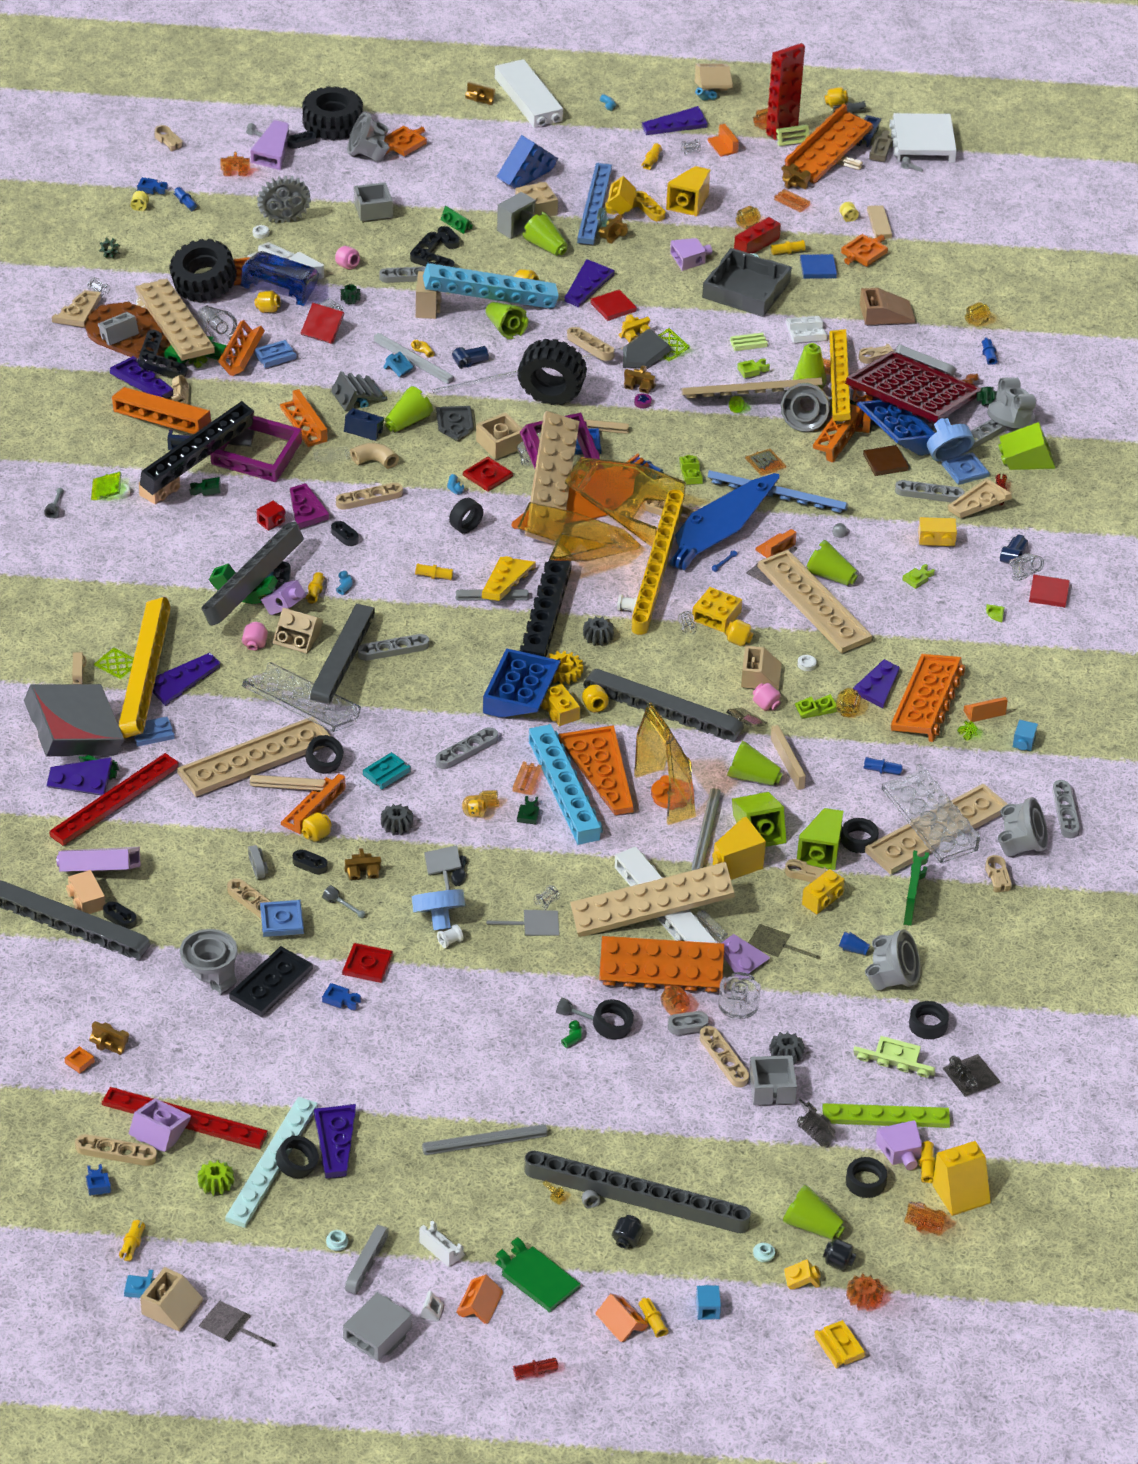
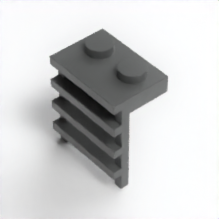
M340 371L331 390L345 411H350L353 408L357 398L387 401V397H383L374 380L368 375L365 378L360 374L354 377L352 373L345 375L344 372Z

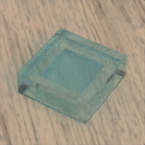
M599 208L598 211L599 229L606 227L608 221L605 208Z

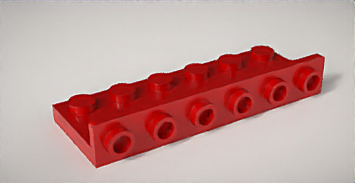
M802 43L772 52L766 134L774 140H778L776 129L799 125L805 45Z

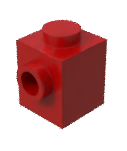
M274 500L256 509L257 522L268 531L276 526H281L285 522V509Z

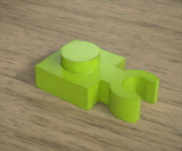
M760 359L758 362L749 360L737 363V369L744 378L760 375V371H769L770 364H766V359Z
M924 564L920 570L914 568L904 574L902 580L916 589L926 583L928 577L934 575L935 569L927 571L928 565Z

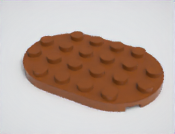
M131 302L100 305L91 312L85 323L87 336L93 342L129 357L139 358L145 337L150 330H157L162 334V340L157 352L158 356L165 357V350L171 345L148 309ZM125 312L134 315L139 334L112 345H108L106 339L102 340L98 323ZM146 348L149 351H154L152 348Z

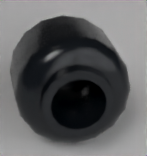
M626 1215L618 1219L612 1232V1237L618 1247L628 1249V1247L638 1245L644 1228L637 1217Z
M834 1239L832 1242L828 1241L823 1257L827 1265L843 1271L848 1265L853 1266L857 1254L853 1253L854 1247L852 1244L840 1239Z

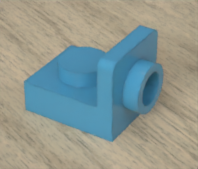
M401 352L395 355L393 353L385 359L386 363L383 366L384 369L391 367L398 377L403 376L413 368V365Z
M149 1269L147 1277L128 1275L124 1297L140 1298L155 1279L154 1270Z

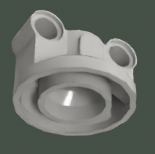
M363 112L357 119L350 134L347 146L348 154L355 156L360 153L377 162H381L389 149L388 144L384 142L388 127L383 123L373 121L369 113Z
M1000 378L996 399L989 404L987 414L992 420L1001 425L1011 428H1024L1034 424L1036 416L1033 413V409L1036 406V398L1033 394H1029L1021 388L1019 378Z
M798 383L790 387L788 391H784L781 401V414L785 422L793 429L801 432L812 431L819 428L827 417L832 415V397L826 396L825 392L817 385ZM803 397H809L814 401L815 407L812 410L806 411L801 407L800 401Z
M1030 797L1025 799L1024 803L1005 805L1000 811L1004 820L1005 831L998 835V841L1006 856H1014L1017 853L1033 849L1037 852L1046 850L1048 844L1047 827L1043 811L1037 799Z
M204 929L189 934L182 941L180 957L184 967L191 970V973L194 972L199 980L209 983L212 990L219 992L218 995L237 984L234 963L238 953L236 942L231 935L221 930Z
M902 929L894 932V935H880L872 941L874 948L873 964L869 965L865 970V974L875 990H882L894 985L903 984L908 987L917 984L920 978V957L917 945L910 932Z

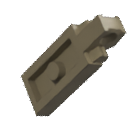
M883 130L881 136H876L869 155L870 160L885 162L892 144V138H889L890 131Z

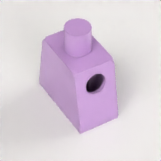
M696 238L672 240L670 254L680 269L684 271L705 264V257L712 254L711 245L702 246Z
M294 580L282 584L271 594L261 599L268 613L273 615L281 612L282 608L288 609L306 597V593L299 581ZM279 598L282 602L277 603L276 599Z
M916 1121L877 1128L876 1144L892 1165L904 1163L907 1170L916 1168L918 1165L916 1160L920 1159L922 1150Z

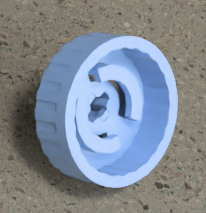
M942 418L934 424L937 432L928 440L927 448L932 459L941 462L942 460L963 455L973 446L975 440L966 424L951 425L948 418Z
M463 889L411 896L413 913L431 912L433 931L451 928L448 909L465 906Z

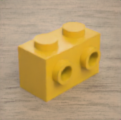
M624 176L613 182L607 201L612 210L618 214L629 212L633 208L636 187Z
M919 518V545L955 546L957 535L956 518Z
M559 684L550 687L541 707L549 712L551 720L556 721L559 726L580 720V706L564 685Z
M828 869L803 889L802 905L815 914L820 913L843 895L845 879L831 869Z

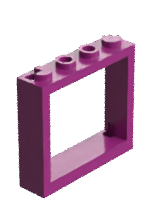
M582 413L564 416L579 421L577 440L590 471L604 469L605 467L602 465L599 452L595 448L593 437L589 433ZM543 421L526 424L520 431L534 469L536 467L540 442L537 433H541Z
M254 415L253 423L247 429L288 440L273 465L224 451L229 442L210 454L211 465L276 483L302 443V429Z

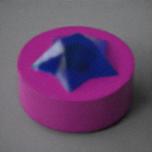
M642 393L635 396L634 405L636 407L645 409L651 406L652 398L648 394Z

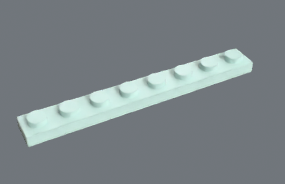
M301 1097L296 1099L225 1217L226 1222L246 1228L280 1171L275 1159L278 1148L286 1138L301 1136L314 1114V1109L318 1108L317 1102ZM288 1148L286 1150L287 1157L289 1156L293 1148Z

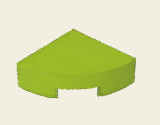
M986 604V613L993 620L1002 622L1005 607Z

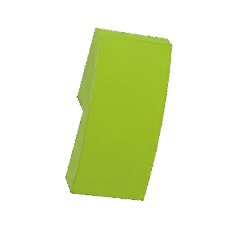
M685 455L684 457H679L685 485L703 484L697 456Z
M831 694L815 701L811 696L794 703L801 718L838 712V707Z

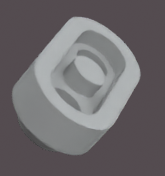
M257 845L248 846V856L256 879L265 878V874L268 873L267 863L262 861V849H258Z
M701 1011L674 1014L669 1017L667 1027L675 1035L700 1032L703 1027L708 1026L709 1018L707 1014Z

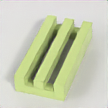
M808 125L776 129L778 133L777 144L779 146L802 143L809 136ZM805 130V131H803V132H796V133H789V134H783V135H782V133H785V132ZM805 135V138L782 141V138Z
M763 333L730 337L734 351L764 348L768 345Z

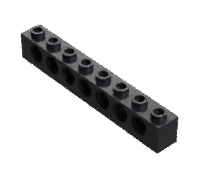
M243 401L239 402L143 469L139 485L151 495H154L249 428L253 423L254 410Z
M550 555L549 561H545V574H541L540 580L542 585H538V597L534 598L533 604L535 609H531V621L527 622V633H524L523 636L524 645L520 646L519 651L547 657L571 574L572 558Z

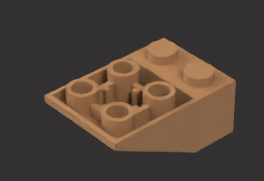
M861 288L860 308L865 325L915 323L909 300L880 288Z

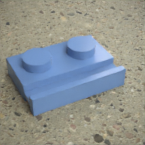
M286 340L254 350V355L261 364H264V368L296 359V353L293 352L292 347Z
M168 717L147 720L144 732L133 737L138 747L175 739V734L172 731Z

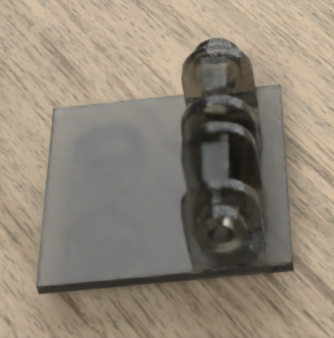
M979 1054L963 1060L953 1055L949 1058V1065L943 1067L945 1073L964 1097L1000 1083L999 1079Z
M799 1099L806 1115L804 1117L800 1116L797 1119L798 1127L807 1133L808 1136L811 1135V1138L821 1147L828 1148L831 1145L832 1139L838 1142L834 1135L836 1131L830 1125V1120L823 1114L819 1116L816 1113L817 1109L810 1102L805 1103Z

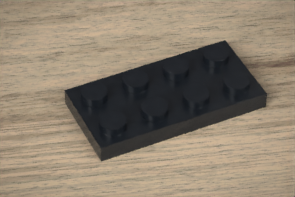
M280 946L229 993V999L262 1017L313 970V964Z

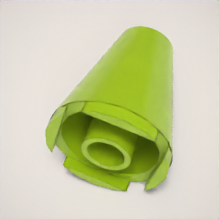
M541 212L542 215L540 216L534 215L524 227L526 232L525 234L522 233L523 238L555 256L565 254L567 243L548 214Z
M491 302L486 307V316L503 337L514 339L513 336L518 334L521 336L526 330L529 320L526 315L527 312L523 308L499 302Z
M809 343L804 346L792 379L822 378V385H818L822 389L827 382L821 347L815 343Z
M411 386L398 400L385 418V426L389 431H400L431 415L433 412L432 404L427 396L424 398L421 395L422 391Z
M823 540L819 544L821 548L815 550L806 565L807 569L811 574L846 586L849 584L853 585L858 578L857 570L828 541Z
M742 740L727 776L773 786L774 783H779L783 773L780 772L781 768Z
M807 1185L800 1189L796 1199L790 1204L783 1217V1221L786 1224L831 1240L834 1237L839 1238L845 1229L842 1226L844 1221Z

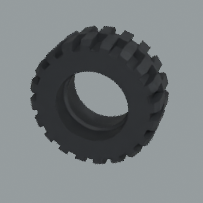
M339 86L317 88L316 91L313 90L307 94L302 102L303 127L306 131L316 133V138L321 137L322 140L331 139V141H335V139L343 140L345 137L349 138L357 119L363 113V102L359 95L352 90L349 91L347 88H339Z
M198 239L199 241L195 242L193 240L189 242L190 244L181 246V249L175 252V256L170 261L169 270L174 287L183 298H188V300L193 302L195 300L197 302L206 300L209 302L214 298L218 299L222 294H226L229 288H232L237 277L232 253L225 244L217 240ZM212 267L204 273L195 274L196 271L202 268Z
M543 339V341L538 340L534 344H530L523 354L517 371L522 389H525L528 395L533 396L534 400H540L544 404L556 405V403L562 405L574 400L579 395L587 374L586 362L584 358L582 359L581 353L576 351L575 347L567 345L568 343L564 341L559 342L558 339ZM542 368L554 369L563 376L550 375Z

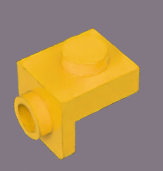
M808 1259L784 1269L787 1286L790 1290L797 1289L810 1282L815 1288L820 1287V1271Z

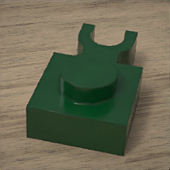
M220 477L203 479L202 483H190V495L202 493L203 496L221 493Z
M525 796V805L520 804L518 823L536 825L539 815V807H536L538 797H535V801L530 802L528 801V796Z

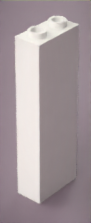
M524 59L495 66V79L534 128L563 121L562 106Z

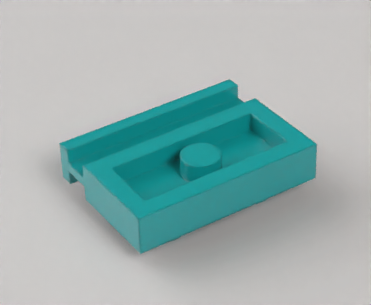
M391 752L363 769V776L373 784L379 785L382 790L410 773L411 766L405 765L402 759Z

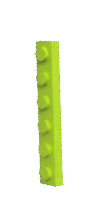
M822 1104L823 1124L891 1126L915 1120L917 1127H950L949 1108Z

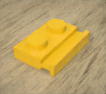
M843 1320L828 1325L821 1331L815 1330L814 1337L836 1369L839 1368V1365H847L864 1358L865 1351Z

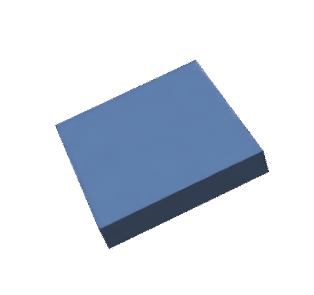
M973 452L942 460L941 463L958 485L983 479L990 475L989 471Z
M301 900L260 903L263 937L304 934Z

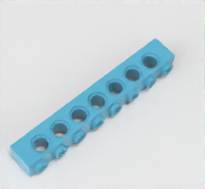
M427 263L423 274L424 285L427 290L543 308H554L559 297L556 283Z
M551 724L529 728V744L577 845L599 841L600 833L603 832L602 824L596 819L595 809L591 808L589 797L584 794L583 784L578 781L577 772L571 767L570 757L566 756L564 745L560 744L557 731L553 730Z

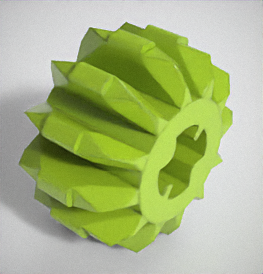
M218 1159L217 1162L213 1163L209 1160L208 1165L202 1164L201 1170H198V1185L205 1194L211 1191L213 1196L216 1192L223 1195L224 1190L230 1191L231 1185L234 1183L233 1169L228 1166L227 1162L220 1163Z

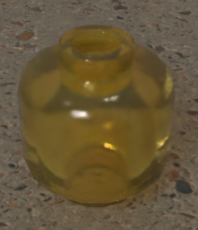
M747 206L737 211L735 221L739 227L748 229L759 222L761 215L756 207Z
M977 302L967 307L964 317L968 324L972 323L974 326H979L988 322L991 312L987 304Z
M846 688L839 692L836 700L837 712L841 713L843 717L848 718L858 714L862 701L861 695L852 688Z

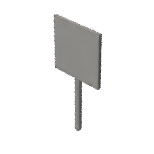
M457 845L424 852L428 875L443 872L446 890H450L447 871L461 868Z
M524 910V921H486L488 925H524L525 936H559L558 911Z

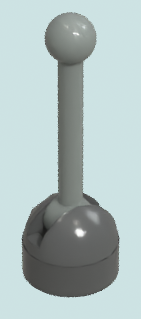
M63 488L57 489V495L53 504L50 503L45 507L44 514L47 518L58 517L59 507L57 502L60 495L64 492Z
M330 885L325 889L322 898L327 902L335 903L338 901L358 914L359 918L366 916L364 911H359L339 898V891L334 886Z
M563 997L560 999L556 1013L568 1015L573 1012L593 1020L592 1015L574 1009L573 1004L568 999Z

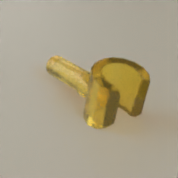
M547 1180L543 1182V1185L552 1193L550 1195L551 1200L559 1205L565 1199L563 1188L559 1187L556 1189Z

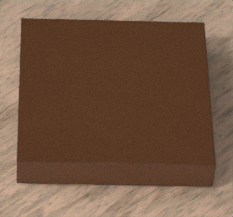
M897 445L863 450V456L875 476L908 471L909 466Z

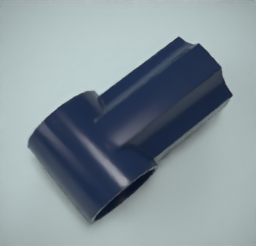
M486 346L467 350L463 347H458L452 352V358L457 366L462 369L464 367L469 368L472 363L489 360V354Z
M1020 534L1013 537L1009 545L1002 548L1000 562L1019 566L1022 554L1028 546V540Z

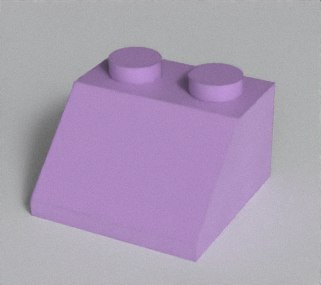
M154 1098L134 1112L129 1135L135 1137L140 1142L153 1146L156 1150L166 1152L178 1141L190 1121L191 1115Z

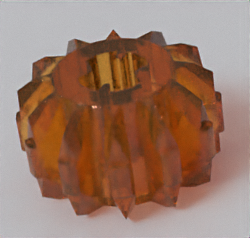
M862 1273L860 1277L854 1275L852 1280L849 1281L846 1297L850 1300V1306L857 1304L858 1310L863 1306L868 1311L870 1307L876 1309L878 1304H881L884 1288L880 1284L879 1279H873L872 1274L866 1277Z

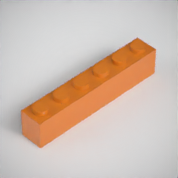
M123 387L112 396L114 412L195 434L211 423L210 410Z

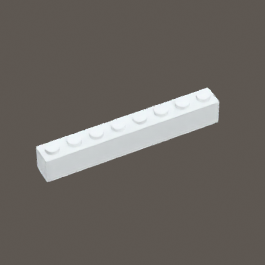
M636 846L615 854V869L630 886L664 878L659 875L655 866L648 862L644 853H641ZM689 909L657 917L676 941L719 943L712 938L708 929L702 926L697 916L693 915Z

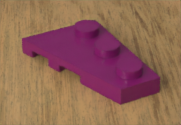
M306 483L290 488L294 518L300 529L329 520L328 511Z

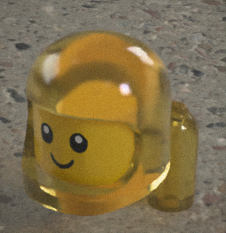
M484 790L479 795L466 796L462 802L463 813L468 817H484L487 808L499 807L498 791Z

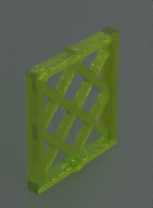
M670 328L658 334L660 338L668 340V344L671 347H676V351L671 350L669 352L675 353V355L669 357V353H667V356H663L668 362L690 348ZM670 340H677L676 344H670ZM678 347H684L682 350L678 351Z
M113 647L95 662L94 666L121 679L128 672H131L132 666L128 667V664L133 663L134 657ZM111 653L115 654V656L108 657ZM118 658H125V661L118 662ZM108 659H115L116 662L109 663ZM102 660H106V663L99 664ZM125 664L126 668H119V665ZM116 665L117 669H110L109 666Z

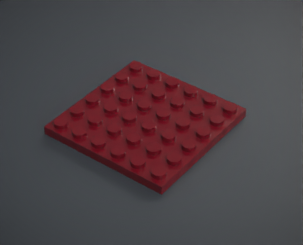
M894 351L887 353L846 377L845 384L854 390H861L866 392L868 396L878 397L885 403H892L899 409H906L913 415L922 416L933 423L945 418L977 398V393L981 391V388Z

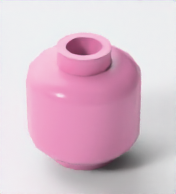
M342 246L336 252L335 260L339 266L351 270L359 264L360 254L354 248Z
M260 622L247 624L244 628L242 643L249 650L253 651L263 648L268 635L267 629Z
M770 683L759 684L752 693L754 695L753 701L764 711L769 709L775 710L781 703L779 701L780 692Z

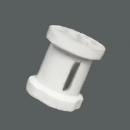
M620 594L617 611L622 609L632 611L633 613L637 597L628 598Z
M457 924L444 932H437L438 942L444 949L456 941H463L464 938L462 930Z

